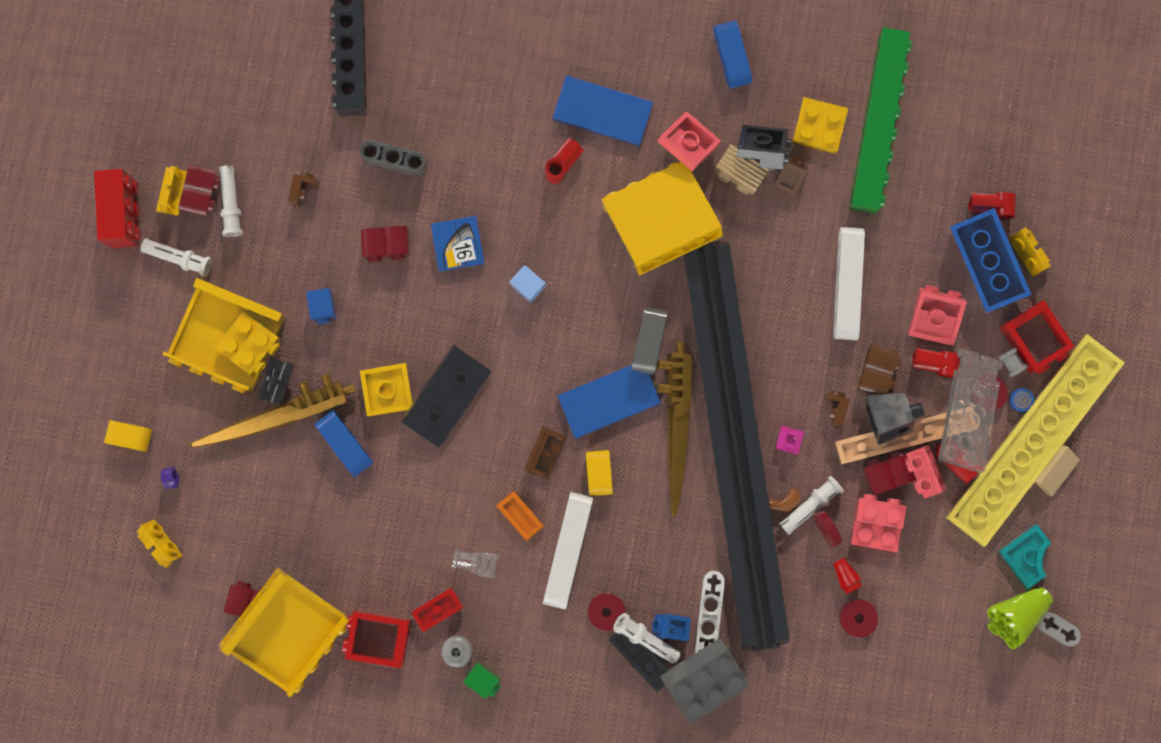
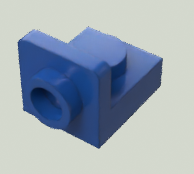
M671 614L655 615L652 623L653 635L659 639L689 641L691 618Z

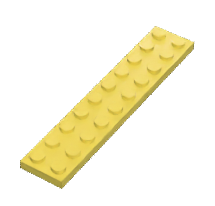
M1088 334L1084 335L1070 356H1068L1036 398L1030 409L1026 411L945 518L982 547H985L1125 362Z

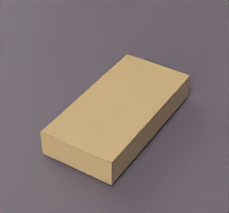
M1062 445L1036 479L1035 483L1047 495L1053 496L1080 459L1069 447Z

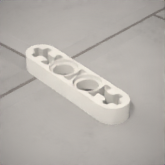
M709 571L703 578L694 649L695 654L699 652V649L704 648V641L699 642L700 637L714 639V641L718 639L725 581L723 575L717 571ZM715 574L716 579L720 580V584L715 585L714 592L719 591V596L713 594L705 595V590L711 591V584L707 583V579L712 578V575ZM708 598H714L717 601V609L713 612L707 611L704 607V603ZM712 622L714 624L715 630L711 635L703 634L701 630L703 623Z

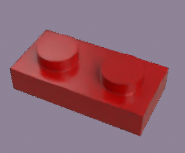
M451 587L413 610L411 614L421 631L425 632L464 607Z

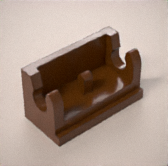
M542 426L524 470L548 480L567 437Z

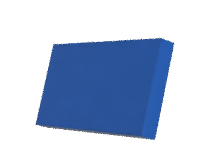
M566 75L553 120L640 147L653 102Z
M632 365L558 395L557 397L575 439L661 404L650 375L631 370Z

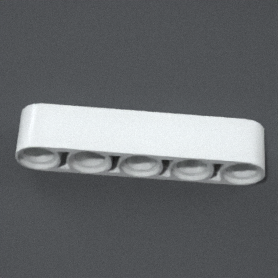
M840 227L833 326L834 339L858 340L865 239V231L862 228Z
M570 492L543 600L545 605L566 610L593 497Z

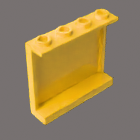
M674 162L660 172H653L647 178L639 182H632L626 188L617 192H611L601 199L603 208L612 220L634 262L639 276L723 236L719 220L691 170L682 162Z
M196 278L193 285L196 288L168 353L163 352L162 355L169 357L168 362L181 367L182 363L191 366L190 372L200 376L204 372L212 375L210 380L221 385L225 381L233 384L231 389L245 394L246 390L253 392L261 373L255 374L254 377L249 375L217 351L215 347L243 311L276 336H278L286 316Z
M277 568L220 642L219 647L220 651L227 656L233 655L285 690L287 696L291 698L294 692L298 693L302 689L307 675L314 673L317 669L318 661L323 654L327 655L330 652L335 638L338 635L341 636L346 631V625L349 620L340 610Z

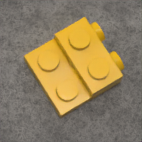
M243 311L215 349L254 377L255 374H260L266 366L265 361L269 355L273 356L280 348L279 342L282 339Z

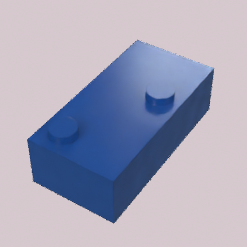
M995 208L950 227L986 313L1032 295Z

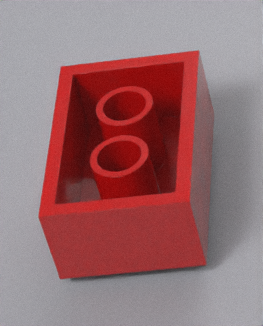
M123 169L94 171L97 240L109 248L138 246V239H141V230L137 226V217L140 216L139 204L136 203V194L139 193L138 182Z

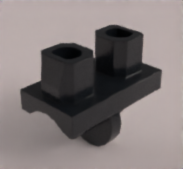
M271 358L266 374L263 376V384L258 398L282 405L294 365Z

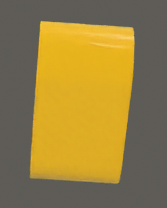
M109 420L104 443L148 452L153 429Z
M609 450L586 452L589 496L613 494Z

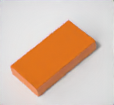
M515 491L510 493L496 506L526 542L544 527Z

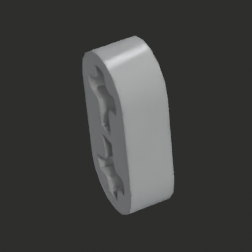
M1046 612L1037 625L1041 632L1065 646H1075L1081 639V633L1077 627L1051 612ZM1051 617V623L1057 627L1055 629L1052 627L1044 628L1046 625L1043 622L1044 618L1049 619ZM1061 629L1068 632L1072 630L1071 635L1074 636L1073 639L1065 641L1066 636L1060 632Z

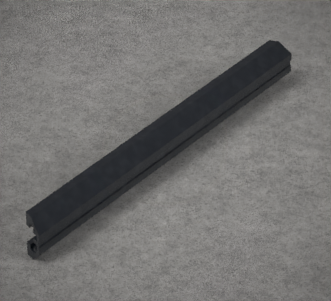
M712 241L683 256L742 649L762 651L776 649L788 643L790 637L730 245L728 242Z

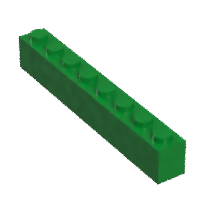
M883 27L879 33L849 210L876 214L880 208L883 209L886 195L882 194L883 187L887 186L890 173L886 172L887 164H891L893 158V150H890L891 142H895L897 128H894L895 120L899 119L901 112L898 100L903 97L905 84H901L902 77L906 76L909 62H905L906 54H910L912 48V40H909L910 32Z

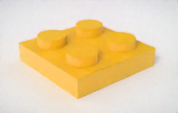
M804 97L792 143L836 154L848 108Z
M406 363L360 371L367 417L407 411L410 408L413 399Z

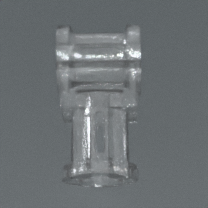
M456 548L452 569L470 570V573L478 576L497 579L495 572L497 561L501 558V555L487 552H474L472 554L461 552ZM460 559L469 560L470 562L460 561Z

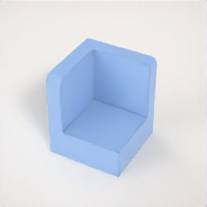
M523 266L509 282L510 286L530 303L546 287V283L527 266Z

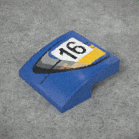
M476 216L431 223L439 272L485 264Z

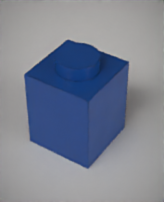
M330 288L306 292L310 319L322 325L331 323V319L337 318L333 291Z

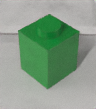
M478 661L463 683L486 700L489 695L494 697L501 687L498 682L501 678Z

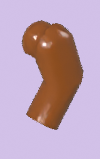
M792 488L788 490V494L783 500L769 499L770 511L790 512L801 501L800 491Z

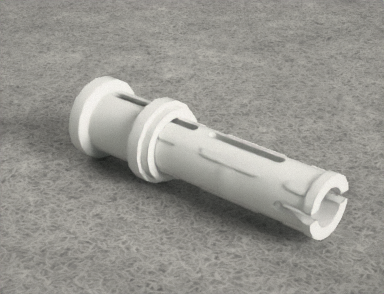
M221 166L219 171L223 209L220 212V216L223 217L224 223L222 235L225 237L243 235V230L240 229L239 216L242 214L240 209L237 208L234 166H229V169L228 166Z
M147 238L142 242V253L176 263L185 271L192 270L206 277L211 270V257L204 258L195 255L191 250L183 252Z
M829 476L825 484L819 489L813 490L812 496L779 523L780 526L790 535L822 506L827 507L829 501L838 493L842 494L844 492L843 488L832 476Z
M623 613L618 617L614 624V632L624 634L634 644H642L667 660L670 664L677 662L680 657L679 650L646 631L644 624L634 622L629 618L628 614Z

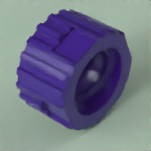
M174 467L161 470L160 478L165 489L179 486V477Z

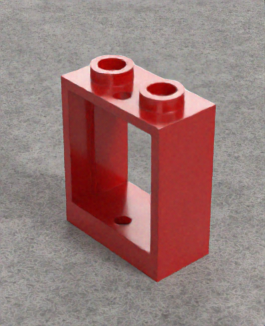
M1045 300L1035 304L999 327L1012 348L1017 347V353L1021 360L1029 366L1026 368L1029 374L1036 371L1038 374H1041L1051 367L1049 365L1050 362L1055 359L1060 362L1070 356L1068 351L1075 347ZM1041 314L1062 348L1037 363L1015 329Z
M353 611V615L348 616L349 621L346 625V628L350 630L349 637L344 639L342 653H346L345 659L395 668L404 667L412 620ZM360 619L399 625L393 660L354 653Z

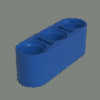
M737 21L713 26L715 41L729 89L752 84L751 70Z
M334 410L315 423L318 431L354 477L374 464Z

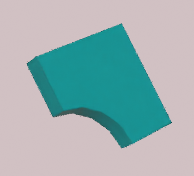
M1038 524L1033 525L998 551L1026 590H1029L1047 577L1043 569L1042 558L1051 542Z

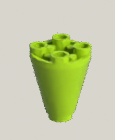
M1040 587L1039 589H1033L992 605L987 610L990 621L988 623L989 630L992 634L999 635L1009 648L1016 649L1025 643L1046 614L1050 604L1053 602L1052 596L1046 589Z

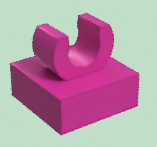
M781 426L775 449L798 455L804 432Z

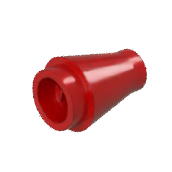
M845 558L833 563L840 588L844 590L846 595L863 586L861 583L862 579Z

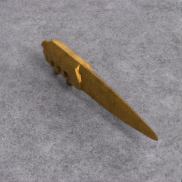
M683 342L676 343V353L666 355L668 361H657V369L668 370V375H666L668 384L657 383L656 392L668 393L665 403L671 404L667 409L668 480L672 518L677 515L681 498L690 424L692 355L685 354V343Z
M325 373L320 376L324 387H318L316 390L311 391L307 381L301 382L298 385L302 395L294 396L293 402L282 403V405L237 421L188 445L194 448L232 441L300 421L346 404V396L357 392L355 385L351 384L343 387L340 380L333 383L330 374Z

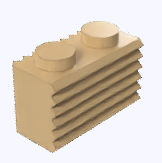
M730 144L715 168V172L718 173L717 177L726 183L731 181L737 185V190L745 195L749 193L754 195L769 169L760 167V162L756 159L748 160L743 157H737L738 148Z

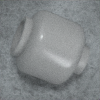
M463 636L449 638L442 646V658L451 667L458 668L466 665L473 656L471 642Z

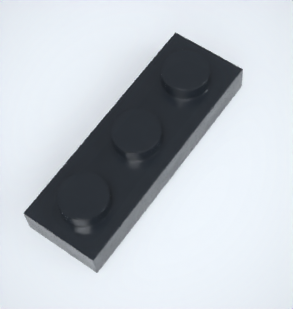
M615 632L608 639L656 692L665 686L660 676L669 670L651 650L640 643L634 644L630 642L629 638L622 633Z

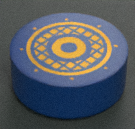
M1024 388L1013 391L1009 397L1011 408L1017 412L1028 411L1034 403L1033 394Z

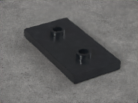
M452 345L400 422L440 448L492 371L455 345Z

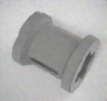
M1017 347L1008 350L998 357L999 360H1003L1008 368L1010 377L1029 367L1027 363L1024 364L1017 353Z

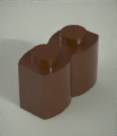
M871 344L866 354L857 390L872 395L891 394L895 385L892 376L894 371L898 372L901 364V358H898L899 352Z

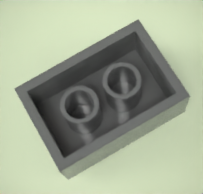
M720 638L660 676L689 724H692L750 686L732 654Z

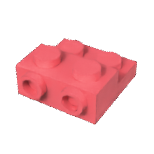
M686 111L660 136L657 142L693 171L715 151L721 140Z
M926 285L925 288L919 287L908 335L954 346L967 304L965 298L962 297V293L948 290V294L939 292L938 287Z
M930 445L907 453L908 458L905 459L909 472H914L917 479L914 481L917 493L919 495L923 494L925 499L943 492L946 486Z
M864 494V498H857L850 544L898 552L900 533L904 526L907 506L901 505V500L887 498V502L878 501V496Z

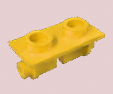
M176 166L166 167L156 208L157 212L179 216L180 211L178 207L187 171L179 170L180 168Z
M1025 227L1008 238L1032 277L1051 266L1049 264L1050 259H1048L1042 248L1038 250L1034 248L1039 243L1031 230L1028 231Z
M155 520L140 525V529L137 530L139 534L137 537L147 549H151L153 546L156 547L151 554L160 566L163 565L164 568H167L173 563L172 561L183 556L176 544L168 538L163 528Z

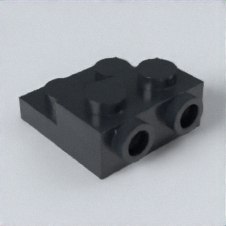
M743 125L737 157H743L748 160L760 159V167L783 170V165L789 164L792 139L788 138L789 129Z

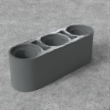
M372 140L365 141L360 147L361 157L370 166L417 177L423 175L427 170L424 156L417 151ZM369 149H376L377 153L374 157H366ZM392 154L399 155V160L395 163L388 162V158ZM413 160H421L422 164L419 168L413 169L410 167Z
M645 307L631 370L654 375L667 311Z

